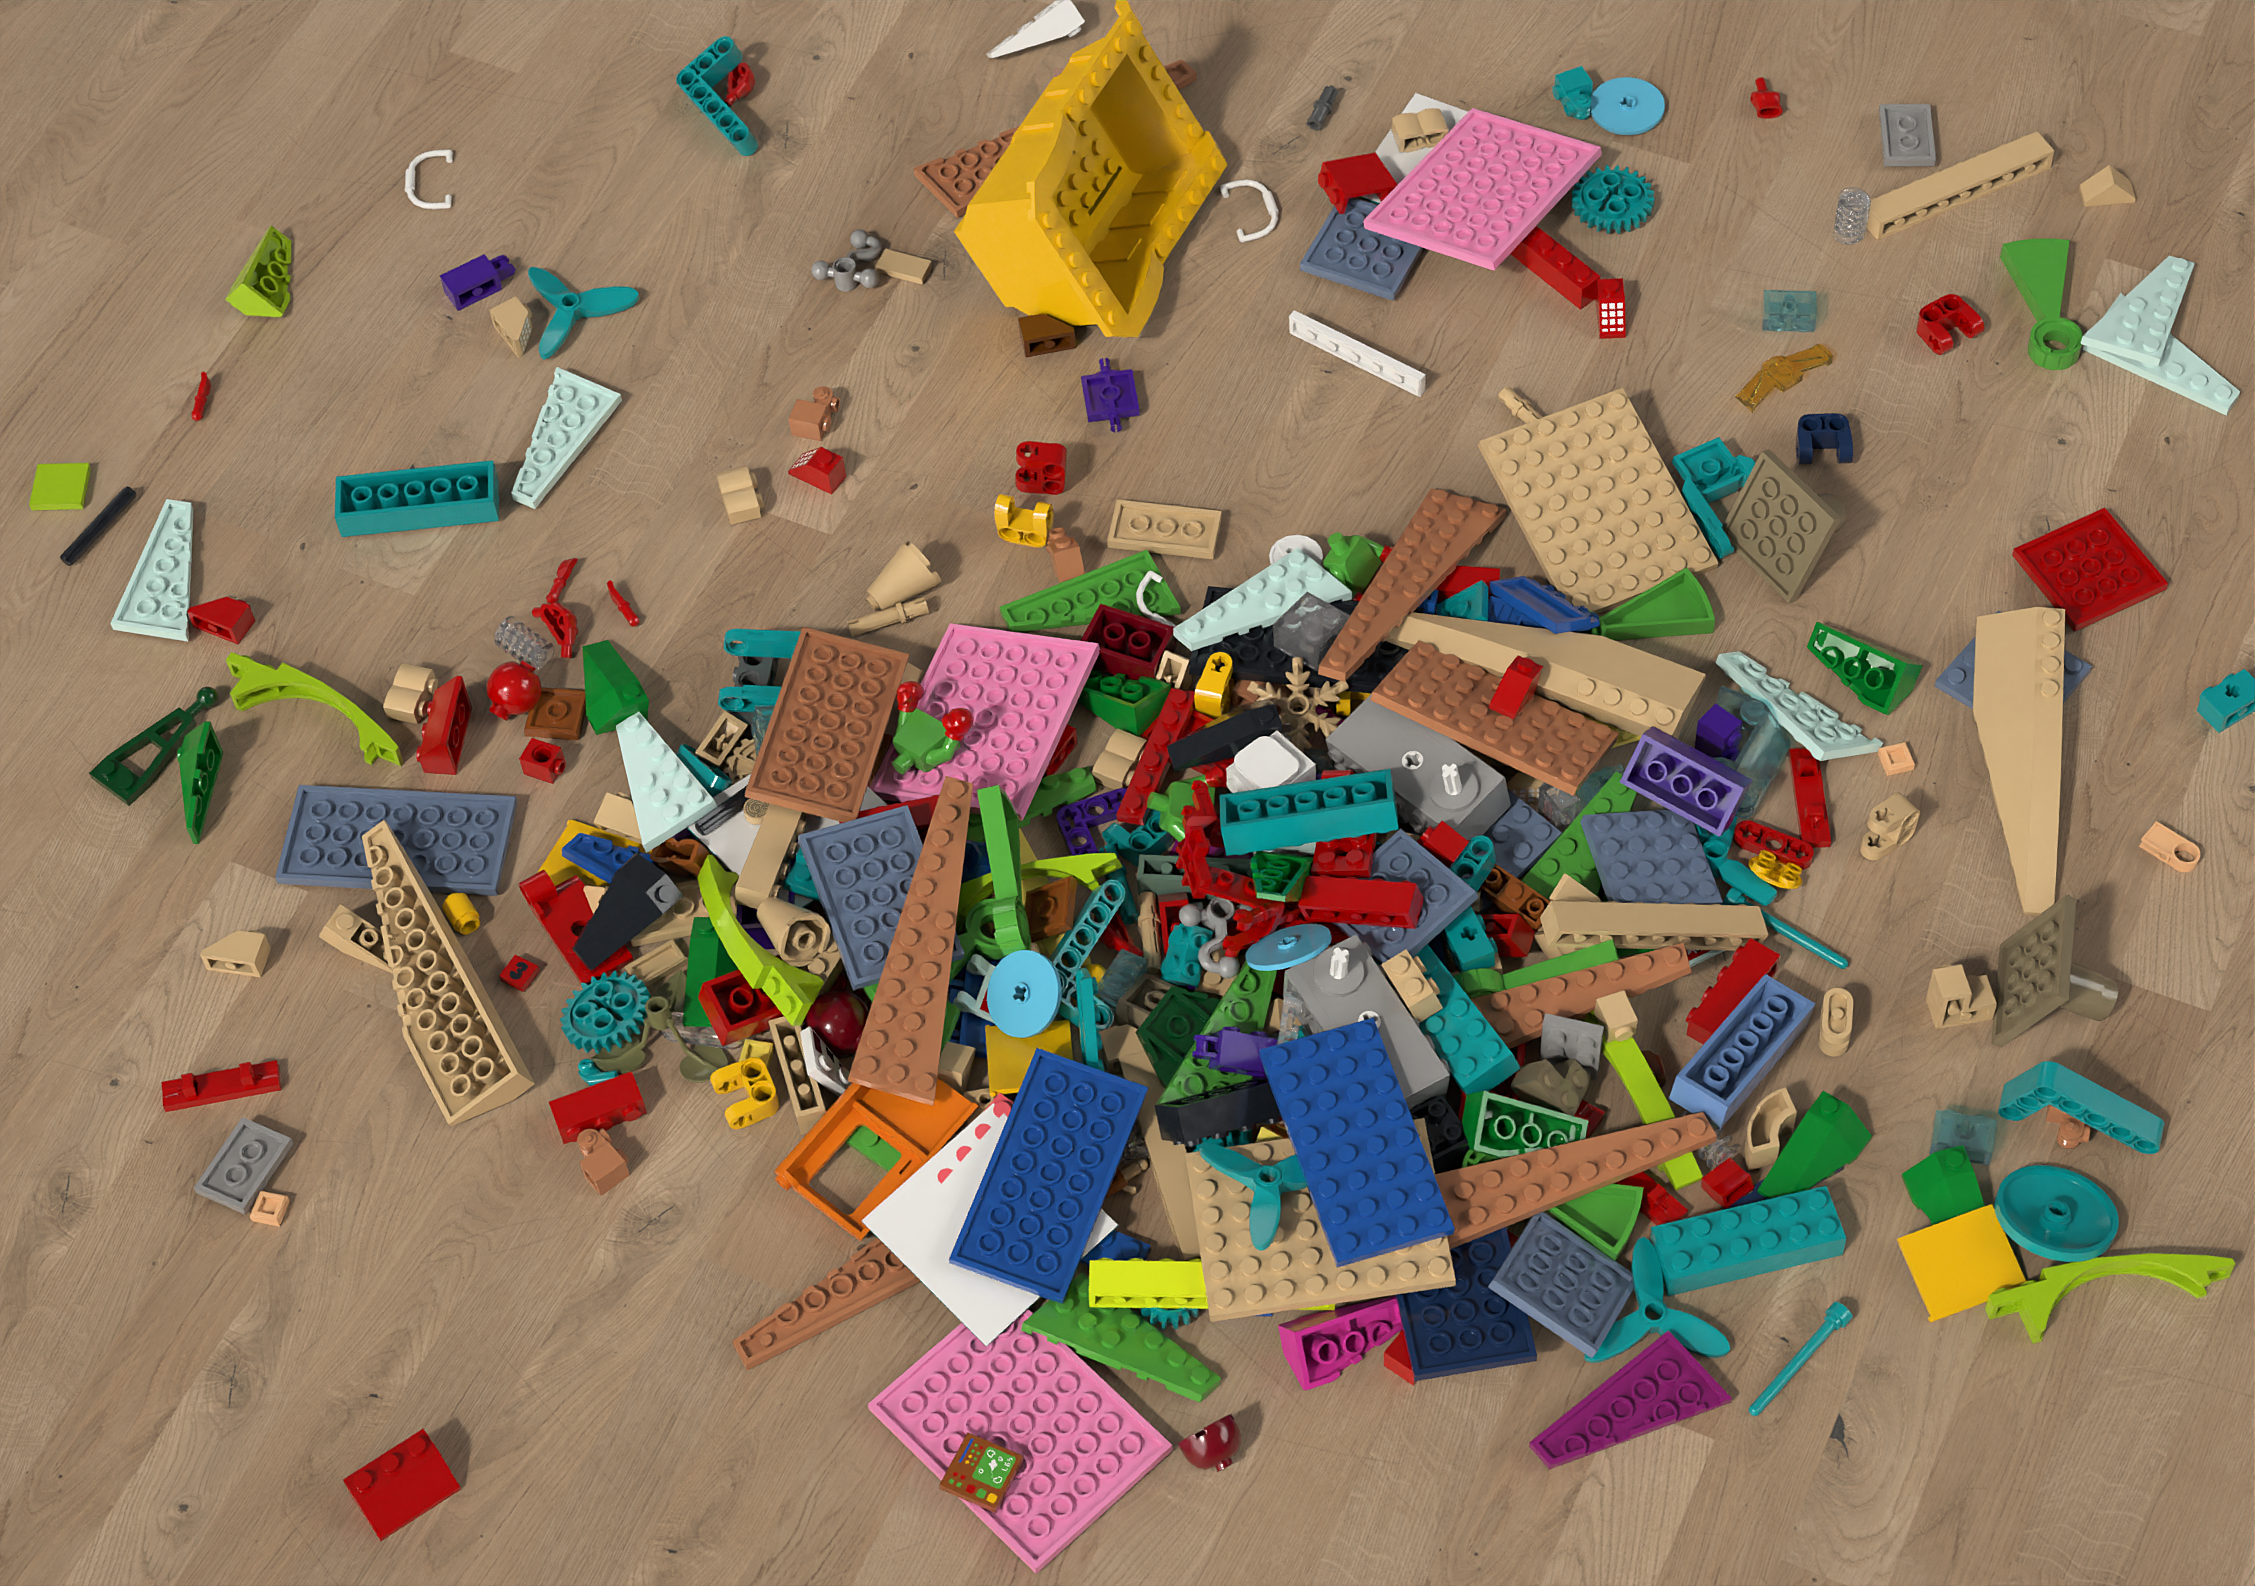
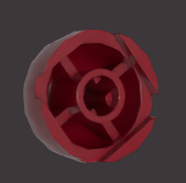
M1232 1414L1204 1427L1196 1434L1190 1435L1179 1442L1178 1445L1189 1463L1196 1468L1207 1470L1215 1467L1217 1472L1234 1464L1232 1457L1240 1449L1241 1433Z

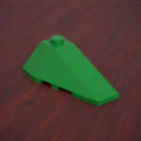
M1816 622L1807 644V648L1828 669H1831L1841 679V682L1858 696L1857 698L1864 705L1885 715H1890L1913 691L1923 666L1900 654L1821 622Z
M1963 1145L1934 1152L1902 1173L1901 1177L1912 1203L1918 1210L1921 1209L1931 1220L1930 1224L1932 1226L1985 1206L1973 1167Z

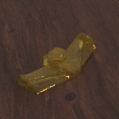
M1819 343L1812 348L1786 357L1780 355L1771 357L1761 364V370L1735 397L1753 413L1755 408L1775 387L1782 393L1803 380L1802 372L1825 364L1827 366L1831 365L1833 355Z

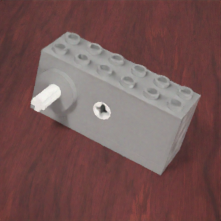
M1371 695L1326 738L1329 750L1328 755L1332 760L1333 770L1352 769L1354 774L1391 769L1398 820L1403 824L1408 823L1414 827L1415 832L1419 836L1423 835L1430 825L1435 828L1442 820L1467 841H1470L1476 836L1483 835L1511 806L1504 776L1453 739L1370 701Z
M1356 934L1324 950L1316 957L1285 971L1283 998L1309 1035L1374 1018L1408 1109L1411 1110L1441 1094L1446 1099L1451 1074L1447 1062L1443 1058H1438L1434 1052L1435 1046L1428 1035L1424 1036L1418 1028L1419 1022L1417 1018H1414L1412 1013L1406 1010L1400 994L1396 988L1392 989L1388 983V976L1381 965L1377 966L1372 959L1373 954L1369 945L1366 942L1362 943Z

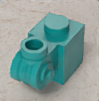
M1583 66L1556 74L1552 91L1555 99L1559 100L1563 105L1565 114L1568 117L1573 116L1579 120L1589 118L1591 114L1593 81Z

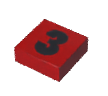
M515 954L500 973L499 978L500 981L525 992L540 972L538 965Z

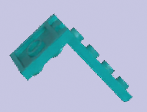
M1080 968L1075 972L1082 1064L1104 1071L1102 1060H1098V1050H1102L1100 1032H1096V1023L1100 1022L1098 1005H1094L1093 995L1098 994L1097 981L1095 977H1091L1087 968Z

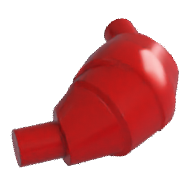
M745 62L740 63L728 73V95L723 100L728 107H731L736 100L748 96L755 85L754 73Z
M558 602L543 603L541 607L533 608L532 615L535 618H541L552 636L555 637L557 644L561 645V658L571 659L572 646H574L575 638L578 634L577 619L574 613Z
M1107 896V898L1112 901V897ZM1117 910L1098 940L1109 949H1114L1123 954L1127 953L1138 961L1144 952L1133 944L1134 940L1129 935ZM1094 914V922L1097 923V917Z

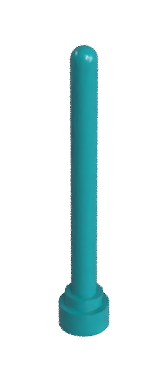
M1735 887L1730 889L1722 905L1736 906L1744 904L1755 906L1749 903L1747 897ZM1761 910L1765 925L1840 969L1848 967L1849 963L1846 958Z
M1833 1302L1825 1311V1322L1750 1405V1415L1758 1416L1834 1330L1845 1328L1853 1319L1851 1312L1843 1304Z

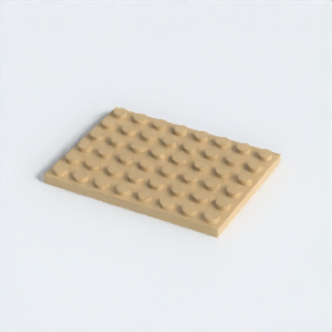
M1623 388L1479 441L1478 447L1548 581L1555 588V592L1560 591L1564 593L1566 600L1572 603L1573 606L1583 605L1595 614H1599L1628 602L1686 567L1694 577L1717 568V559Z
M1415 1119L1413 1122L1435 1176L1425 1119ZM1290 1138L1225 1147L1265 1166H1274L1287 1157L1295 1155ZM1199 1151L1185 1153L1210 1322L1456 1286L1447 1236L1337 1268L1307 1187L1281 1194V1215L1276 1237L1267 1249L1260 1251L1253 1246L1249 1229L1250 1208L1254 1196L1253 1190L1212 1167L1201 1157Z

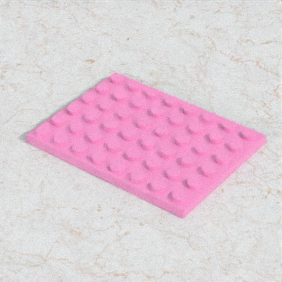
M1472 108L1364 219V228L1495 270L1601 156V147Z
M950 623L921 682L924 688V695L918 701L917 709L942 722L943 716L952 709L966 708L973 715V725L964 736V739L959 741L961 747L955 751L953 758L946 763L936 766L929 772H923L914 766L905 774L897 772L892 766V762L898 757L892 742L870 789L883 800L904 802L940 795L945 776L973 783L970 813L981 815L977 790L1000 785L1013 804L1019 821H1023L1100 653L1098 643Z
M1027 1309L987 1347L961 1323L868 1403V1408L940 1480L943 1479L967 1432L1022 1455L1024 1461L997 1513L964 1499L961 1500L1037 1574L1172 1452L1173 1446L1066 1344L1059 1342L1056 1345L1048 1342L1047 1337L1034 1331L1032 1334L1021 1331L1022 1323L1033 1314Z

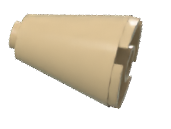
M907 540L867 589L868 597L865 600L874 611L878 609L885 610L894 607L895 603H903L941 583V579L936 570L931 574V567L929 566L931 563L913 543H909Z
M776 897L765 899L758 907V920L782 960L790 966L801 967L809 965L814 961L812 958L818 952L822 954L825 951L830 940V927L818 913Z

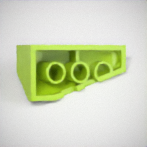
M271 225L233 283L225 300L245 315L281 317L290 301L288 284L291 282V276L288 275V265L291 263V240Z

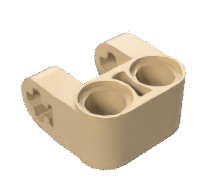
M1899 792L1894 793L1887 800L1874 807L1870 811L1867 822L1870 831L1863 836L1860 846V853L1863 857L1869 860H1879L1897 847L1904 845L1915 832L1920 811Z

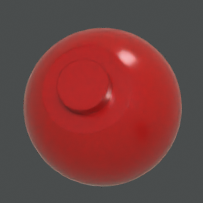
M521 660L520 664L510 661L496 667L487 681V696L492 700L488 710L506 721L513 714L523 715L532 710L538 703L542 692L540 678L534 673L536 668L524 660Z

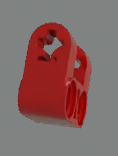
M1947 294L1921 308L1916 332L1934 353L1941 355L1953 348V340L1948 331L1957 327L1965 336L1973 338L1984 332L1985 326L1979 314L1963 301L1961 297L1955 294Z
M1034 441L1020 443L1016 448V462L1021 466L1015 474L1016 488L1024 493L1061 494L1065 488L1067 449L1065 446L1058 443ZM1031 453L1030 457H1026L1025 454ZM1026 477L1030 478L1027 482L1024 481Z

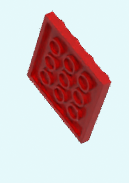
M2105 507L2013 549L2012 553L2015 560L2054 608L2065 609V621L2074 632L2163 592L2168 586V582Z

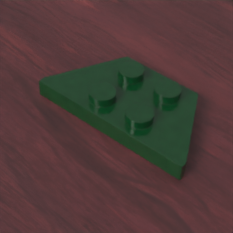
M1171 986L1135 1032L1162 1087L1165 1089L1195 1042L1194 1035L1201 1033L1221 1001L1220 999L1207 997L1208 994L1188 992L1184 988Z

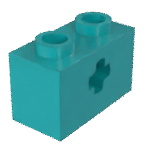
M2245 669L2236 674L2231 673L2227 675L2220 684L2215 687L2209 686L2200 694L2197 712L2218 733H2221L2255 712V678Z
M1471 905L1440 932L1460 973L1472 969L1494 967L1495 954L1498 953L1494 939L1492 937L1488 938L1484 932L1486 927L1480 914L1475 915Z

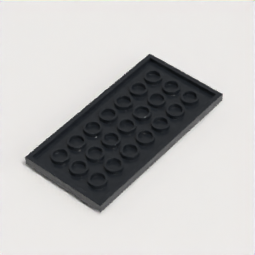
M1208 586L1203 609L1232 591L1233 588ZM1342 600L1330 602L1329 607L1323 609L1315 607L1305 610L1303 615L1264 628L1262 625L1250 628L1249 633L1240 636L1238 632L1225 636L1221 642L1192 651L1189 674L1202 675L1209 657L1214 653L1224 652L1232 659L1233 672L1230 679L1288 685L1292 683L1285 673H1293L1292 659L1300 657L1303 658V673L1310 672L1304 684H1310L1309 687L1322 688L1324 683L1329 681L1331 687L1340 680L1318 674L1319 665L1359 601L1347 600L1343 602ZM1417 608L1414 613L1424 614V608ZM1380 641L1376 645L1375 651L1346 680L1349 689L1345 691L1372 694L1373 690L1409 650L1387 641ZM1220 663L1219 666H1216V671L1220 672V668L1225 666V663Z

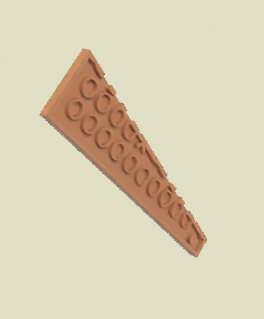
M1182 59L1164 66L1178 90L1197 80V73ZM1020 125L1001 132L998 138L991 141L986 139L979 141L976 147L966 151L964 148L957 150L954 156L944 160L940 157L913 168L914 175L956 218H959L966 214L968 204L1011 144L1012 136Z
M945 776L848 1076L849 1082L934 1106L973 789V783Z
M1680 943L1473 998L1471 1001L1506 1046L1511 1049L1542 1036L1545 1013L1581 1020L1587 1017L1586 1013L1595 1010L1596 999L1623 990L1627 997L1633 998L1645 993L1649 989H1655L1688 975L1692 971L1685 945Z

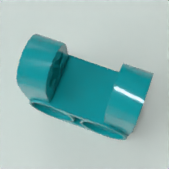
M1151 809L1145 825L1139 826L1131 834L1117 823H1112L1102 832L1105 842L1116 845L1118 854L1137 867L1139 864V854L1161 855L1174 842V837L1159 826L1160 811Z

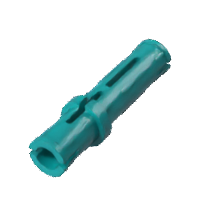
M1108 844L1104 846L1106 853H1115L1120 860L1116 845ZM1101 847L1099 853H1105L1104 848ZM1124 865L1104 876L1106 880H1117L1124 886L1126 896L1119 907V911L1124 924H1133L1135 922L1132 916L1138 921L1140 914L1137 911L1125 876L1127 870Z

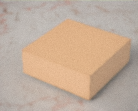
M1906 742L1878 749V756L1887 776L1914 770L1915 763Z
M260 1191L250 1214L251 1220L280 1226L290 1202L288 1196Z

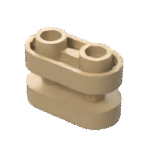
M1833 988L1825 993L1820 1014L1819 1048L1824 1054L1833 1057L1840 1056L1846 1052L1852 1030L1853 997L1847 990L1842 988Z

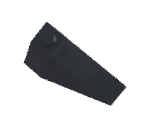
M1269 699L1259 700L1234 708L1167 746V751L1174 771L1233 758L1238 752L1259 737H1269L1276 731L1283 735V726L1275 703Z
M635 853L614 873L610 886L606 893L601 896L592 918L587 921L572 948L589 971H592L648 927L683 896L666 873L638 853Z

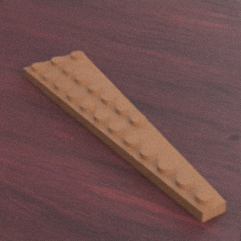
M1431 488L1321 661L1318 674L1345 682L1364 663V660L1375 651L1376 645L1380 641L1384 642L1389 637L1390 631L1394 627L1398 628L1403 623V618L1407 614H1412L1446 579V576L1456 569L1457 563L1461 559L1465 560L1470 555V550L1482 542L1483 536L1486 533L1490 534L1506 518L1507 509L1497 507L1494 504L1472 500L1469 497L1447 493L1444 490Z
M1699 1112L1435 1174L1438 1187L1455 1228L1454 1234L1447 1236L1449 1249L1716 1142L1717 1135L1704 1113Z
M876 1238L852 1255L851 1260L839 1269L835 1267L828 1272L827 1277L815 1286L811 1284L803 1290L802 1295L791 1303H785L775 1310L772 1315L765 1317L733 1340V1346L746 1370H749L919 1283L920 1280Z

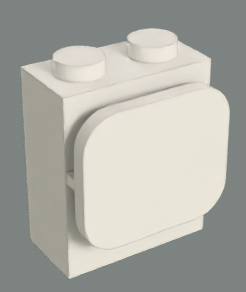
M1279 731L1274 732L1269 737L1262 736L1254 740L1238 752L1234 758V763L1226 768V784L1232 793L1316 780V764Z

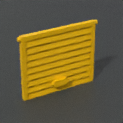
M571 819L567 821L566 829L539 871L544 869L554 886L575 875L582 880L585 886H610L606 881L562 857V848L579 833L611 840L615 846L628 848L630 845L638 847L639 852L646 853L641 843Z
M1069 1020L1052 1021L1043 1032L1029 1038L1009 1036L997 1026H985L989 1091L992 1097L999 1093L1019 1092L1036 1048L1073 1060Z
M1992 1204L1897 1239L1930 1315L1928 1317L1930 1323L1987 1302L1989 1295L1998 1289L2007 1288L2010 1290L2020 1287V1285L2029 1281L2025 1280L2005 1232L1997 1220Z

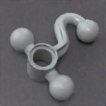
M862 229L856 230L851 234L850 241L857 250L850 251L846 257L837 259L833 263V267H830L823 260L817 261L812 265L811 273L815 279L825 280L828 277H833L836 288L841 291L855 289L858 282H861L866 288H874L879 283L880 276L878 272L872 268L865 269L862 272L856 271V265L874 260L880 254L882 245L877 238L869 236L866 231Z
M1220 897L1212 899L1206 909H1200L1193 904L1185 905L1179 912V919L1183 925L1193 927L1202 921L1203 926L1215 934V938L1202 945L1198 952V959L1202 967L1211 973H1219L1223 978L1230 979L1235 977L1240 968L1236 958L1224 956L1218 962H1215L1210 958V953L1222 947V942L1227 936V924L1230 920H1234L1235 911L1238 909L1250 911L1253 908L1243 904H1238L1234 908L1230 900ZM1214 912L1219 913L1222 917L1217 916Z

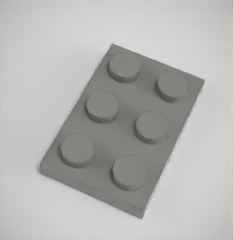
M1880 104L1878 112L1884 167L1935 166L1936 156L1930 104Z
M1545 1013L1542 1026L1540 1061L1547 1059L1553 1065L1575 1058L1591 1076L1592 1080L1597 1081L1600 1071L1604 1026Z
M242 1117L196 1183L194 1189L197 1194L246 1215L256 1201L259 1192L264 1189L294 1143L290 1137Z

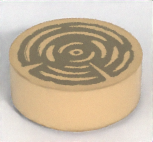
M750 798L743 807L745 819L751 824L760 825L769 803Z

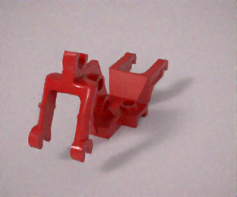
M1195 780L1191 786V789L1194 790L1192 799L1195 807L1186 805L1181 812L1184 815L1182 824L1185 830V838L1177 844L1175 849L1179 854L1176 867L1177 869H1184L1185 874L1181 883L1182 886H1190L1194 899L1205 898L1206 894L1253 908L1250 911L1245 909L1235 911L1233 919L1238 921L1236 929L1243 932L1234 936H1226L1222 942V946L1227 948L1225 956L1236 957L1239 955L1242 947L1258 943L1260 939L1274 933L1278 925L1297 920L1301 910L1299 908L1294 911L1288 910L1291 902L1256 898L1253 878L1220 868L1209 867L1205 856L1210 852L1209 838L1216 823L1217 815L1208 791V785L1204 781ZM1258 923L1257 926L1250 928L1251 925Z

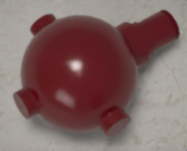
M856 989L853 993L846 990H831L820 994L807 1012L803 1021V1029L810 1026L837 1059L853 1056L857 1052L870 1011L866 1004L869 998L859 989Z

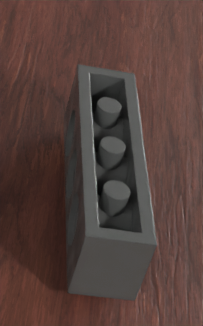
M738 656L739 666L734 667L733 671L734 687H743V685L774 686L780 658ZM726 711L748 725L741 740L745 738L752 740L753 735L757 733L763 736L768 713Z

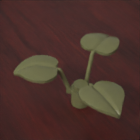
M679 970L663 983L653 997L646 1002L645 1009L648 1018L643 1020L644 1031L641 1042H639L636 1036L631 1034L632 1041L629 1042L624 1039L622 1041V1048L614 1044L612 1045L611 1052H608L603 1047L599 1054L591 1058L597 1067L606 1072L616 1070L618 1074H625L634 1071L646 1060L645 1053L641 1049L646 1047L650 1026L657 1030H665L670 1027L681 1048L688 1055L682 1059L679 1066L681 1075L686 1080L694 1083L710 1081L712 1073L728 1066L725 1053L719 1046L713 1043L702 1042L693 1051L689 1050L674 1025L672 1014L683 1016L686 975L682 970Z

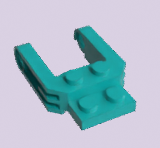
M1717 437L1674 456L1672 464L1685 481L1681 494L1712 552L1717 558L1721 559L1733 554L1734 547H1731L1730 540L1723 531V525L1709 506V503L1737 492L1739 488H1743L1755 462L1752 458L1742 455L1733 457L1720 437Z
M731 629L724 635L723 648L728 654L734 656L792 659L801 631ZM732 641H741L743 643H734ZM743 685V687H725L719 689L718 705L722 709L731 712L773 713L782 686Z

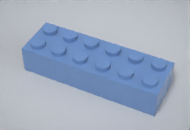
M1765 974L1679 1072L1669 1099L1693 1114L1703 1112L1709 1123L1720 1130L1807 1028L1815 1003Z

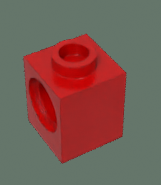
M531 738L519 758L524 775L551 784L555 782L558 775L564 772L566 767V760L564 759L561 747L535 738Z

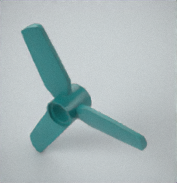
M1738 809L1729 829L1720 837L1710 832L1708 841L1703 844L1702 848L1714 878L1721 877L1723 881L1735 887L1743 894L1761 905L1767 906L1777 896V890L1739 861L1727 859L1738 818Z

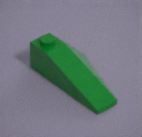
M605 640L582 646L586 716L595 734L599 735L616 730V725L638 711L648 721L649 699L637 677L612 644Z
M1091 670L1077 702L1115 729L1140 736L1160 715L1171 685L1144 676H1140L1139 681L1126 679V674L1119 673L1115 676L1105 677L1101 676L1100 671Z
M210 721L203 722L186 734L182 746H179L177 751L186 829L193 844H199L223 757V750Z
M1257 851L1250 860L1256 898L1282 902H1299L1306 876H1312L1313 858Z
M694 917L682 1019L683 1027H712L698 999L702 984L739 970L725 949L710 917Z
M1480 1091L1467 1094L1462 1124L1470 1150L1494 1157H1507L1584 1140L1586 1138L1588 1120L1490 1092Z
M1822 1091L1803 1117L1758 1188L1757 1193L1767 1199L1810 1190L1813 1185L1825 1177L1828 1179L1834 1175L1835 1171L1846 1163L1849 1165L1855 1161L1872 1139V1135L1848 1104Z

